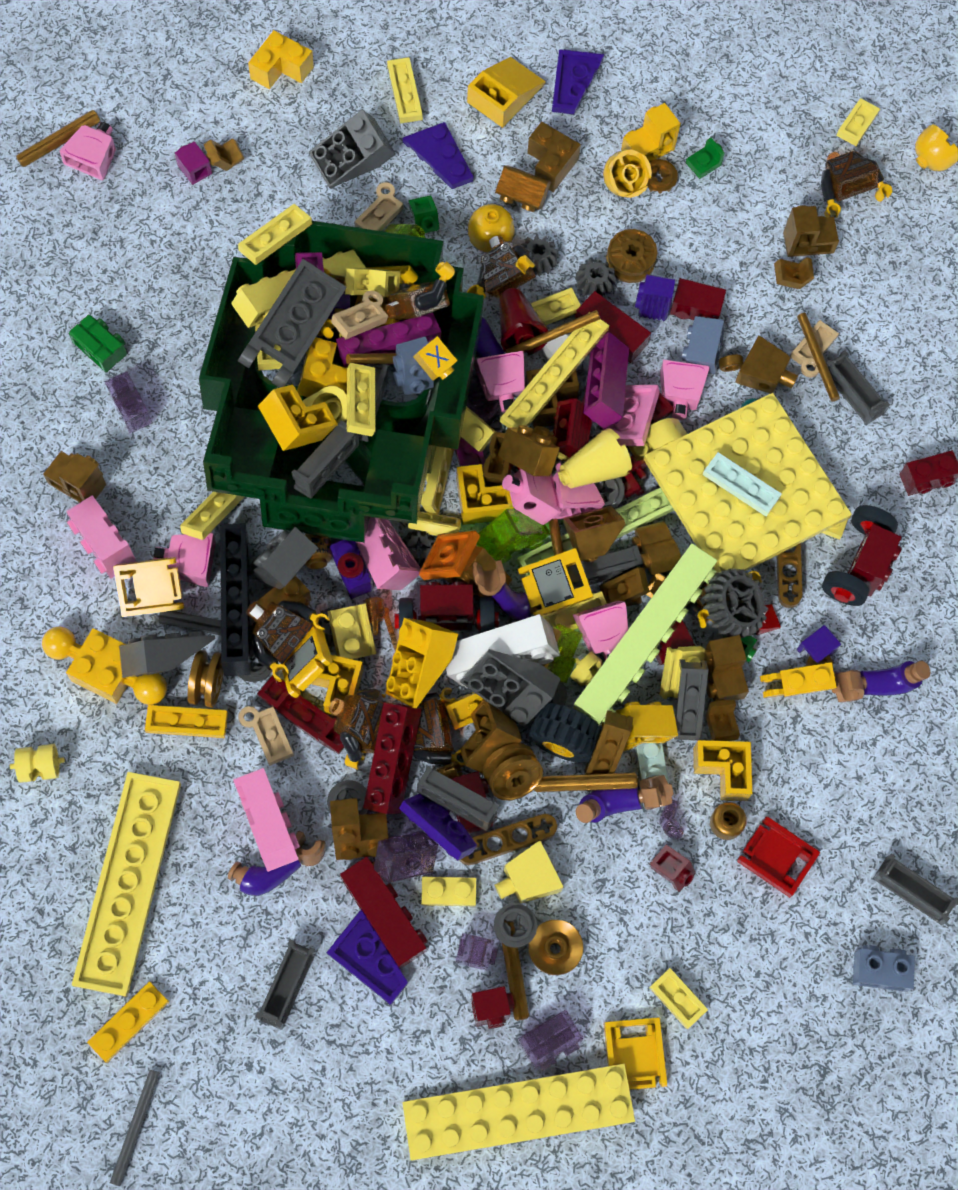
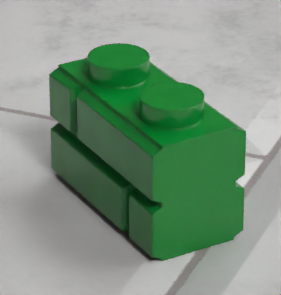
M88 314L68 334L72 343L107 373L127 355L124 346L126 342L119 334H111L108 331V325L101 318L96 320Z

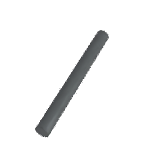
M149 1070L110 1184L121 1186L160 1073L157 1071Z

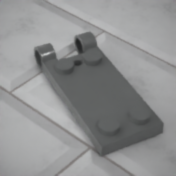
M302 259L244 349L238 362L250 368L260 350L283 364L271 383L279 388L285 387L347 287ZM275 345L280 346L281 350H280V351L276 350V349L274 348V346H275Z

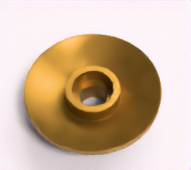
M549 920L540 924L537 927L535 937L528 946L529 955L534 965L549 975H563L572 971L578 965L583 955L581 935L573 925L562 920ZM552 944L559 945L560 952L557 954L552 953L550 946Z

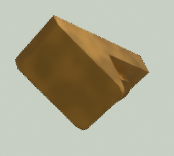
M637 567L600 585V591H602L606 603L622 601L626 603V606L641 604V596L650 593L645 569Z

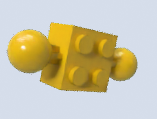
M62 626L49 629L42 638L43 651L50 658L62 660L71 657L74 659L66 671L71 682L116 704L127 686L133 688L135 697L146 705L157 704L166 696L167 683L159 673L122 678L119 646L126 644L92 628L82 646L76 643L74 634Z

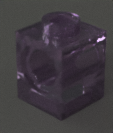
M462 933L455 963L487 971L489 964L495 965L498 949L493 948L494 940Z

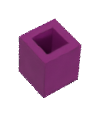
M195 141L180 147L178 151L174 152L178 167L192 185L212 174L210 161Z

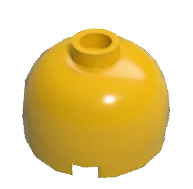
M934 124L929 125L918 136L915 143V152L918 157L915 160L923 169L928 167L932 171L941 172L949 169L958 161V148L954 143L950 145L946 140L949 136Z
M632 149L615 152L608 158L603 171L604 183L609 191L625 198L636 197L643 193L648 187L646 185L652 174L651 166L646 156Z
M486 204L472 213L468 223V236L471 244L478 250L489 253L505 242H508L510 245L514 238V220L511 214L502 206ZM498 236L500 244L491 248L489 240Z

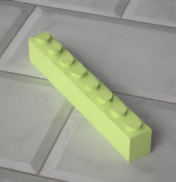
M691 543L576 700L573 709L589 716L599 726L605 722L607 710L616 712L613 710L616 703L620 702L622 704L631 692L627 689L632 681L637 684L645 673L642 667L647 661L652 663L660 652L657 649L661 641L666 643L675 630L671 627L676 621L681 623L689 611L686 609L690 601L695 604L703 592L700 587L704 582L709 584L708 580L715 576L717 571L714 570V567L718 560Z

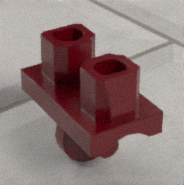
M634 455L630 457L632 469L628 471L629 474L622 481L626 487L624 490L625 498L635 493L638 496L645 493L634 475L637 474L640 480L646 478L647 475L644 469L647 465L643 459L637 461Z

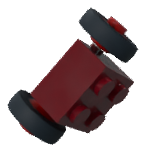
M870 505L858 506L851 519L854 528L866 536L859 546L848 573L840 571L829 572L822 583V589L828 596L846 605L861 606L865 603L868 596L871 597L875 590L880 591L884 583L888 581L893 570L891 566L897 560L902 549L901 546H898L902 537L895 534L898 528L896 518L889 512Z
M428 582L425 585H420L421 616L417 618V613L413 609V598H400L399 613H394L395 629L399 630L404 618L428 621L450 631H471L472 625H475V623L479 634L499 628V613L495 612L493 597H480L479 609L476 612L475 618V615H473V585H467L465 582H454L451 585Z

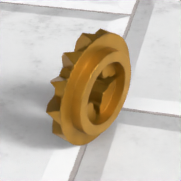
M655 159L649 161L652 174L646 186H648L650 192L658 191L659 194L663 191L669 192L677 183L678 173L676 168L666 160ZM657 171H659V174L662 177L661 182L657 181V178L655 177Z

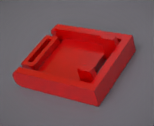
M765 817L762 823L769 827L770 830L759 825L742 851L750 860L740 855L737 862L791 898L821 852L771 818ZM799 857L807 863L796 880L786 874L796 858Z

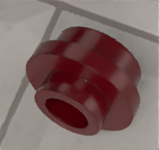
M346 553L338 561V570L346 578L358 577L364 569L363 560L356 553ZM349 561H353L355 566L348 568L346 564Z

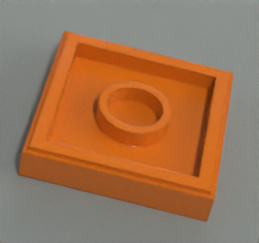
M475 530L438 535L418 575L423 580L461 577L480 535Z

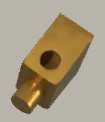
M758 335L738 373L735 383L771 394L774 393L778 383L792 389L798 375L786 370L791 359L790 356Z

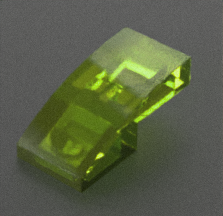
M557 623L555 629L562 631L557 642L560 656L554 657V660L548 664L547 669L558 676L560 681L567 683L577 660L573 656L583 634Z

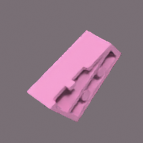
M93 495L66 511L70 518L67 521L68 526L74 535L80 533L83 538L80 541L87 554L93 552L97 558L93 562L101 574L106 572L111 579L115 576L113 566L136 562L129 544L126 540L122 539L118 529L108 519L107 514Z
M370 517L365 543L355 542L377 589L402 590L419 576L421 568L388 519Z
M264 768L233 779L267 872L299 860L295 849L300 848L294 832L288 833L287 829L292 827L287 812H280V808L284 807L279 792L273 793Z

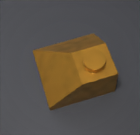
M612 506L563 518L573 549L576 548L580 561L592 562L597 560L599 556L606 555L625 526V520Z

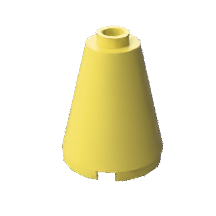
M609 428L600 432L560 466L558 476L561 483L569 488H576L628 475V471L632 469L631 458L625 444L620 446L616 440L620 436Z

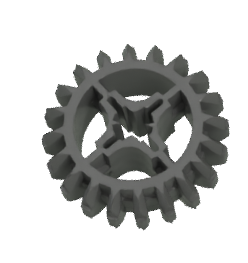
M730 568L718 572L715 577L708 580L709 585L704 588L707 594L702 597L707 602V605L703 609L708 610L709 615L706 619H712V628H718L719 634H726L727 638L740 635V638L753 635L756 633V630L763 627L762 622L767 619L764 614L768 610L764 605L767 598H764L762 595L764 589L758 587L759 580H752V573H745L744 569L736 570L735 568Z

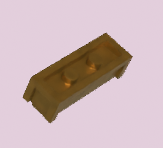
M607 710L604 726L591 760L586 764L584 775L615 773L631 733L633 717H626L625 715Z

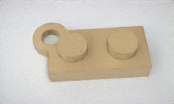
M384 182L377 186L376 194L378 198L354 221L355 227L382 231L404 209L403 203L394 197L395 188L392 184ZM383 189H388L390 192L388 194H383L381 191Z
M372 290L367 291L363 295V303L332 316L331 323L345 339H349L387 322L388 315L381 308L383 297L380 293ZM369 298H374L377 302H372Z
M819 320L812 329L822 354H824L837 339L839 333ZM804 338L793 350L790 358L801 365V372L804 376L812 378L817 376L819 371L806 338ZM813 365L815 370L809 371L806 366Z
M250 706L241 709L238 715L239 722L246 728H254L269 766L294 756L274 707L261 712ZM252 713L254 715L253 720L246 721L244 719L245 714Z

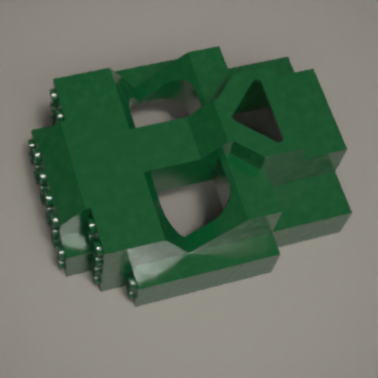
M312 221V225L257 265L248 258L233 256L199 375L203 409L217 411L203 459L207 491L260 499L263 527L286 529L288 531L296 527L302 533L365 543L370 517L417 524L427 473L431 474L436 446L458 449L481 332L484 295L462 292L464 268L452 266L455 273L446 281L447 287L438 305L448 306L436 308L438 310L430 312L434 314L441 330V341L457 359V362L452 365L454 371L443 380L440 377L434 380V387L423 390V393L414 400L408 402L382 400L375 419V432L373 436L369 437L368 442L359 440V446L345 460L346 464L364 486L327 481L311 499L294 489L295 480L293 479L292 471L294 469L297 471L331 432L322 441L285 451L282 450L258 407L273 389L279 387L271 383L272 381L264 376L262 370H258L257 357L250 368L238 362L244 349L255 334V326L248 328L231 303L237 295L236 291L242 285H252L264 277L272 278L282 271L287 270L290 272L295 270L296 253H322V258L327 259L340 251L345 253L354 250L366 268L410 265L418 275L417 281L413 284L435 282L436 279L441 277L435 269L440 262H443L444 241ZM433 284L424 288L420 287L418 290L417 288L413 289L416 291L411 292L408 308L401 313V317L410 316L408 314L419 310L413 305L414 297L431 291ZM350 295V308L355 305L357 295ZM401 318V319L399 320V322H400V321H404V320H408V319ZM336 327L331 329L334 332L333 337L330 339L325 338L327 341L336 343V339H338ZM394 364L388 365V367L395 368ZM300 396L302 401L307 398L304 396Z

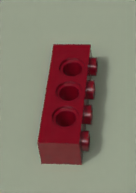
M384 702L364 809L384 814L402 813L399 808L405 797L421 708Z

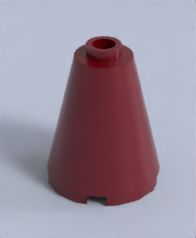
M509 288L500 295L501 346L505 353H507L506 349L548 331L547 326L521 290ZM547 343L526 352L528 355H532L541 350Z

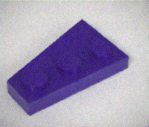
M559 49L552 112L573 115L576 113L603 62L604 54Z
M445 122L402 138L403 143L410 147L419 159L425 161L433 169V172L451 189L473 182L474 177Z
M421 794L403 800L399 809L407 815L410 821L416 823L425 831L429 838L435 840L444 848L448 855L458 861L473 853L477 844L461 822L452 819L449 815L450 810Z
M360 910L326 953L391 1006L408 985V981L381 942L363 911Z

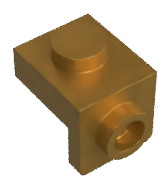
M211 139L203 144L207 151L206 157L212 166L228 171L244 160L240 147L234 139L229 140L223 145Z
M806 257L800 263L779 259L774 263L776 283L778 285L801 289L814 279L811 258Z
M719 699L710 703L705 717L712 741L739 739L740 732L734 715L735 700Z

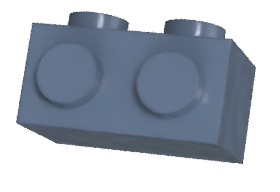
M695 316L693 325L688 327L687 339L690 341L688 347L684 346L682 361L709 366L708 374H716L725 333L724 320Z
M426 337L396 345V356H393L396 371L393 372V378L396 386H401L404 395L420 393L423 390L434 387V381L413 358L417 352L428 344Z
M863 945V949L860 948L854 952L852 985L902 992L913 990L915 956L906 955L907 951L902 949H890V952L879 951L878 946Z

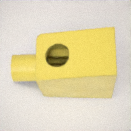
M541 841L535 843L504 866L507 879L494 884L500 899L515 893L520 904L557 894L563 890V885Z

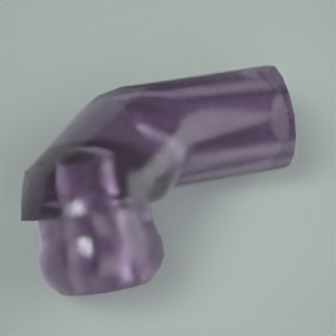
M672 800V804L664 806L659 823L668 837L679 839L683 836L684 829L675 818L680 805L675 800Z

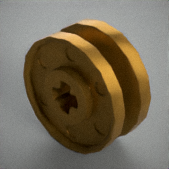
M626 229L616 233L610 240L606 256L609 268H614L615 278L626 283H637L645 280L646 274L650 275L655 266L658 254L656 243L650 235L641 230Z
M199 650L195 654L188 682L187 697L189 704L197 705L202 694H204L206 707L213 708L216 705L223 680L221 653H214L210 663H208L206 650Z
M513 743L499 748L487 758L483 766V776L496 798L512 801L531 793L539 785L543 777V768L529 746L523 743Z

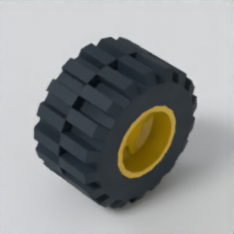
M547 703L537 713L528 736L539 748L556 757L571 762H589L602 729L592 718L578 710L560 704Z

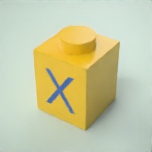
M438 336L413 356L432 381L438 377L442 380L454 371L452 365L457 362V359Z

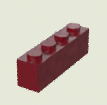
M365 857L340 873V878L399 969L427 952L425 944L428 943V940L420 928L415 931L411 925L412 915L405 905L401 908L395 900L398 894L391 883L386 885L380 877L384 873L376 860L371 862L368 857Z

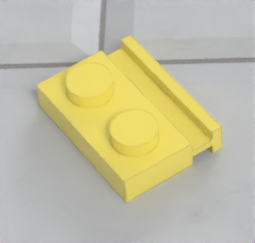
M366 603L327 611L337 656L356 659L376 654Z
M702 646L678 647V649L667 648L659 693L663 699H667V697L678 698L681 672L679 659H685V662H700L704 660V651L706 650Z

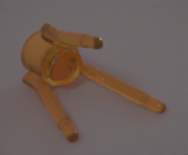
M380 597L365 599L364 604L366 603L369 622L372 623L373 634L378 635V622L383 621L384 618L393 648L396 651L398 642L389 617V608L385 607L384 599Z

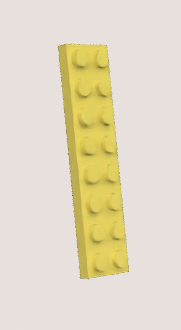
M127 772L73 977V987L128 997L181 787L179 781Z
M625 1064L402 1102L411 1161L635 1122Z

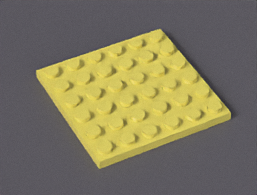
M774 393L764 396L644 455L643 458L696 546L718 560L714 567L717 573L730 568L747 571L849 519L852 515ZM718 452L782 494L767 517L703 476L704 470Z

